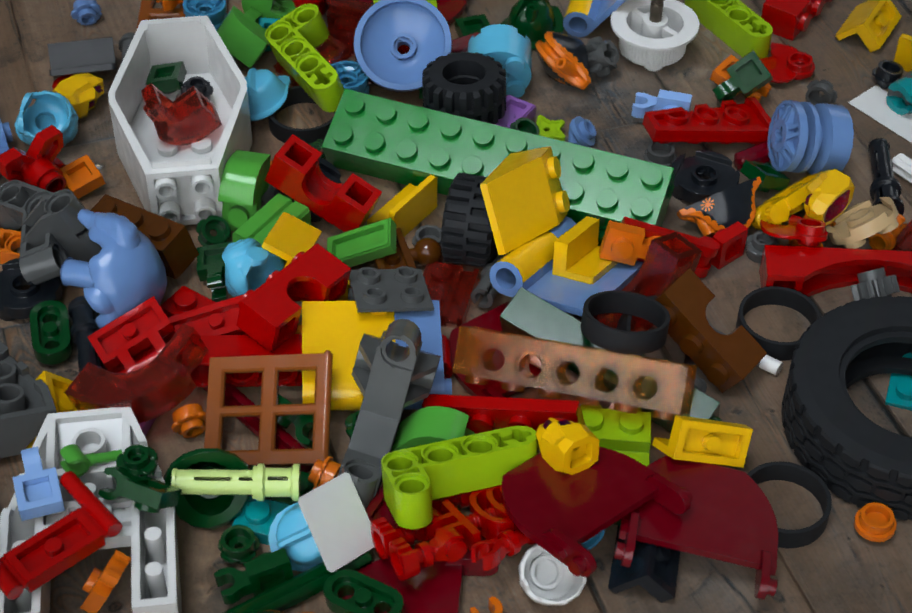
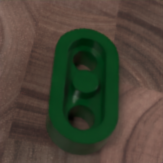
M55 300L41 302L30 311L32 347L35 358L39 362L54 365L67 360L72 354L70 319L67 307L63 303Z
M351 569L336 571L324 583L323 592L326 605L334 613H405L403 597L398 590ZM347 595L352 596L349 599H342V597Z

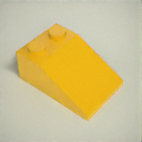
M551 146L509 154L480 184L498 255L507 254L558 226L568 214L570 209L569 197L567 192L561 189L559 181L561 166L557 156H553Z

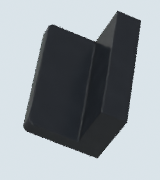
M113 37L47 44L51 70H49L50 76L117 69Z
M619 523L618 529H617L615 547H616L617 541L624 543V540H623V539H619V537H618V536H619V530H620V523ZM636 541L630 568L621 566V560L613 558L608 589L617 594L640 585L661 603L675 598L680 551Z

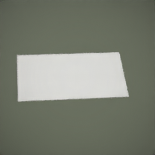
M875 85L848 102L912 143V113L900 115L892 111L886 102L888 92L883 88Z

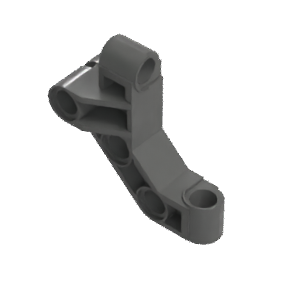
M11 180L0 184V228L10 230L22 228L19 267L27 283L31 281L33 284L39 285L59 277L61 265L68 257L89 262L91 257L99 254L102 249L101 246L90 240L89 230L77 218L78 212L86 208L71 190L63 189L53 193L20 180Z
M408 319L394 320L389 324L387 330L383 331L381 338L364 333L352 371V376L363 395V401L338 476L345 472L351 476L365 510L380 488L382 482L381 459L392 450L404 408L429 396L441 357L421 350L423 343L421 342V331L414 322ZM392 340H402L408 346H399V343L392 342Z

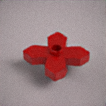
M50 125L36 134L27 152L13 147L0 155V174L9 181L20 180L53 193L63 190L66 186V179L63 177V172L60 168L66 165L56 157L64 147L63 133L54 125Z

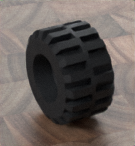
M454 52L446 56L437 57L436 61L428 63L427 68L423 70L424 108L494 125L498 123V119H502L505 115L506 71L502 68L500 62L494 61V58L483 56L481 53Z
M458 173L450 185L441 228V252L445 262L484 268L487 264L492 263L497 255L496 244L480 184L487 178L485 176Z

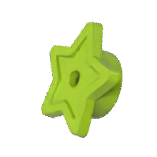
M538 115L536 124L539 127L540 136L561 141L566 140L565 134L561 131L565 126L564 120H549L543 115Z

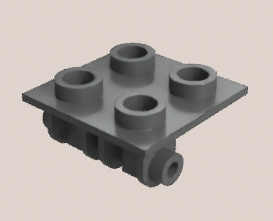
M401 266L396 269L363 267L359 270H351L349 277L351 288H348V301H355L358 313L434 311L421 269Z

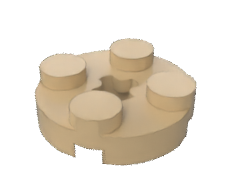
M880 197L882 204L872 206L870 200L846 209L843 214L834 220L836 223L834 227L827 225L825 228L831 242L835 245H844L845 248L857 249L866 243V238L876 233L885 234L896 229L899 226L896 219L899 213L893 199L890 197Z

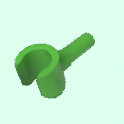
M71 444L60 450V455L64 459V461L60 462V465L65 472L73 471L78 477H81L88 471L90 466L116 461L118 455L122 454V450L84 455L79 446Z

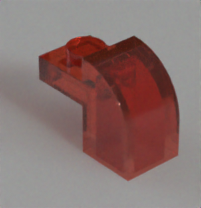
M152 83L141 90L146 103L143 106L144 111L153 121L159 139L166 143L189 145L204 139L222 125L214 104L195 86H192L173 102Z

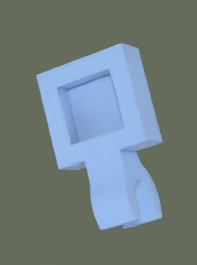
M660 89L658 97L638 92L635 96V103L632 105L631 116L644 118L645 112L678 107L690 111L692 94Z
M38 446L21 450L25 474L12 477L21 521L65 511L56 467L43 470Z

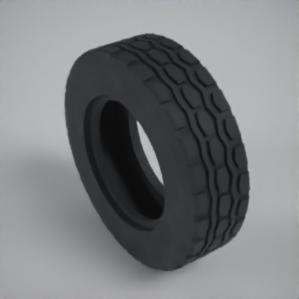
M871 297L866 300L860 299L846 303L844 306H839L825 313L823 317H819L802 334L793 352L781 409L782 424L785 428L784 433L791 449H794L795 456L804 467L816 473L825 482L831 493L848 503L851 502L857 505L859 508L871 502L885 504L893 511L895 519L907 521L912 520V437L891 432L867 418L856 407L847 388L860 379L877 374L894 373L912 376V358L903 357L907 353H912V297Z

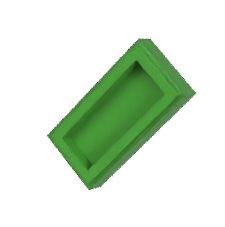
M390 217L328 237L327 251L349 267L396 253L397 225Z

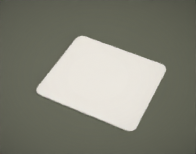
M347 472L342 473L299 498L298 504L329 572H335L374 548L371 536V522L352 478Z

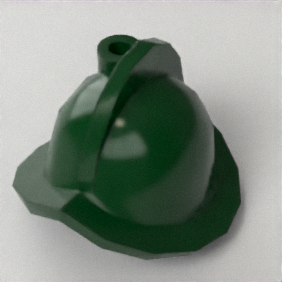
M519 0L512 6L509 17L503 20L501 24L517 28L519 34L523 37L526 35L530 39L532 50L536 51L535 44L538 40L545 42L544 34L547 31L563 32L564 17L559 7L550 6L548 0Z
M199 448L184 453L173 461L164 475V481L166 484L171 485L173 468L249 470L248 464L234 453L219 448ZM180 495L178 505L175 506V513L180 519L193 527L212 530L226 526L237 518L248 502L249 495Z

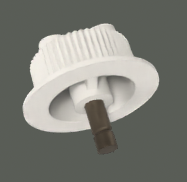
M626 0L611 15V27L619 37L620 53L629 61L644 66L649 71H659L662 67L680 61L685 55L686 45L695 39L700 26L696 13L690 7L677 0Z

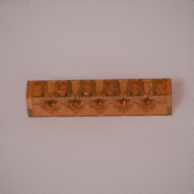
M475 326L459 327L453 373L466 375L465 382L488 385L489 379L501 381V389L524 392L525 386L539 389L538 396L561 399L562 393L575 395V401L590 406H599L600 400L613 402V410L636 414L638 407L653 410L652 417L674 421L675 415L690 413L697 372L696 365L640 355L621 354L600 348ZM498 349L504 355V365L500 370L493 364V355ZM533 356L538 357L542 365L541 372L537 377L529 369V362ZM571 362L576 364L579 369V378L574 384L566 377V369ZM609 369L613 370L618 377V384L613 391L607 389L603 382L604 374ZM647 376L652 377L657 384L656 394L652 398L645 396L641 388L642 381Z

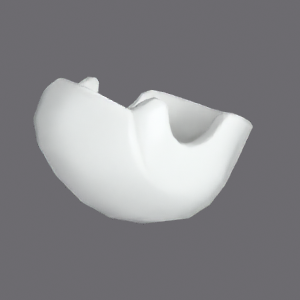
M538 544L525 551L518 565L520 586L527 596L544 606H562L569 603L580 595L587 582V577L574 576L569 571L568 566Z

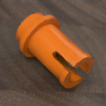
M901 214L896 218L899 223L896 229L885 234L876 233L869 237V244L873 250H892L895 247L897 237L907 227V223L902 224L906 219Z

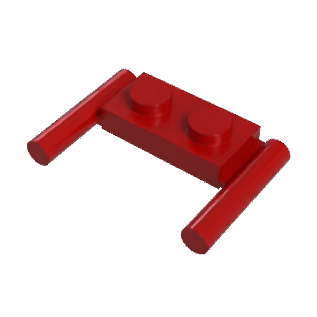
M73 471L64 473L60 478V484L82 508L71 512L3 554V557L0 558V590L9 600L17 599L25 588L29 593L33 592L105 546L104 538L107 536L114 537L122 530L123 525Z

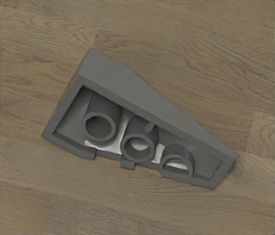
M0 340V459L19 455L21 450H24L38 435L47 414L56 413V407L48 385L41 379L36 381L29 374V367L23 361L17 362L9 355L8 347Z

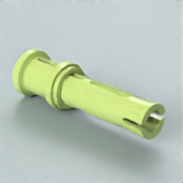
M264 463L253 465V470L173 468L171 486L182 489L181 495H252V498L257 499V501H264L266 497H291L293 501H298L301 488L300 464H293L292 468H266Z

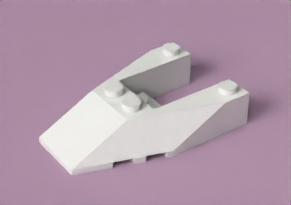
M121 406L49 413L32 448L38 446L43 470L56 467L60 484L61 476L66 473L60 465V462L64 461L60 455V450L67 445L75 444L79 446L84 455L120 449L123 454L129 446L143 445L148 447V444L131 407ZM116 461L90 466L88 471L79 479L123 525L119 534L114 537L107 536L104 538L106 545L99 550L131 546L132 612L182 613L175 506L160 509L159 513H149L135 508V501L125 497L115 500L103 499L98 494L99 489L111 488L115 490L117 486L116 479L104 473L105 468L116 466ZM157 463L156 472L152 479L165 483ZM60 484L65 511L21 521L16 494L14 493L8 508H3L0 514V558L11 549L82 507ZM51 580L31 593L25 588L23 593L14 600H9L0 590V613H50Z

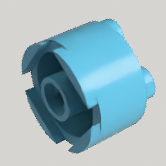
M494 24L482 28L480 34L475 37L473 35L469 39L468 52L481 53L483 56H490L494 58V61L500 62L502 68L506 71V95L509 94L516 98L523 96L532 76V45L530 39L526 35L523 37L518 33L517 28L510 25Z

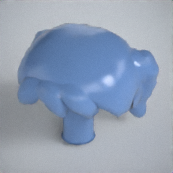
M81 209L77 214L78 220L89 230L90 240L99 244L102 249L99 254L91 257L89 262L68 257L60 268L62 285L84 288L83 293L88 304L94 311L99 313L95 319L99 328L104 327L153 296L160 304L165 294L167 277L164 263L151 240L139 231L135 224L125 216L111 212L103 213Z

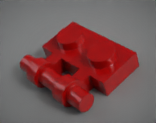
M154 296L87 336L108 371L121 363L124 366V370L112 376L120 390L132 382L136 385L146 379L144 377L145 374L163 363L167 366L176 360L174 356L187 349L180 336H177L168 343H165L162 339L175 331ZM153 345L155 351L137 362L134 361V355Z

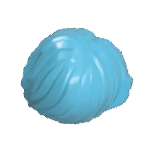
M46 90L42 92H28L24 95L19 115L15 121V132L21 141L31 145L36 134L50 125H54L63 133L64 146L76 137L78 132V115L73 105L65 96ZM32 99H36L35 103L29 107Z
M253 238L240 239L229 243L222 253V259L225 263V285L228 293L232 297L245 294L251 289L256 290L265 283L272 272L283 269V259L263 249L262 245Z

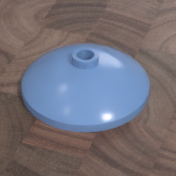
M380 0L363 14L354 35V51L361 70L378 86L396 92H410L421 89L422 73L427 68V64L431 61H436L437 57L448 55L451 53L452 48L451 33L446 19L434 5L426 0ZM401 45H407L410 50L406 54H401L398 52V48Z

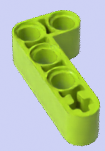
M684 0V4L696 13L699 22L742 58L752 51L756 53L759 59L769 56L773 27L740 0Z
M311 3L303 4L271 24L265 31V37L278 63L325 112H336L345 89L336 70L315 49L327 40L329 30L317 5Z
M510 426L387 453L381 459L384 500L395 522L404 529L413 530L426 527L433 519L432 500L502 485L504 474L538 455L536 431L528 426Z

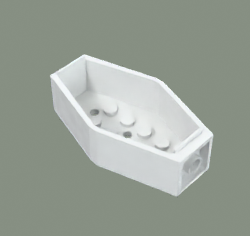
M207 15L141 20L108 92L117 154L145 210L183 225L198 224L200 220H206L211 215L222 218L223 202H219L218 197L221 177L226 162L236 150L250 151L252 145L247 81ZM183 61L187 71L184 82L196 76L209 81L210 86L213 87L211 100L206 105L195 107L185 102L180 90L171 94H149L146 80L151 67Z

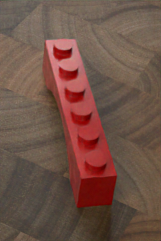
M764 245L759 270L761 288L769 286L786 287L810 297L829 289L858 284L857 274L884 267L886 276L896 275L900 291L912 294V251Z

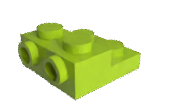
M585 402L581 405L585 425L599 439L600 447L627 455L646 467L649 465L651 412H644L636 405H625L619 410L604 409L596 402Z

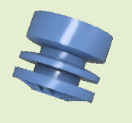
M782 101L773 113L768 129V155L772 166L777 171L804 173L807 171L809 174H814L832 169L842 172L849 161L853 148L854 130L849 110L843 105L819 103L813 105L811 102Z

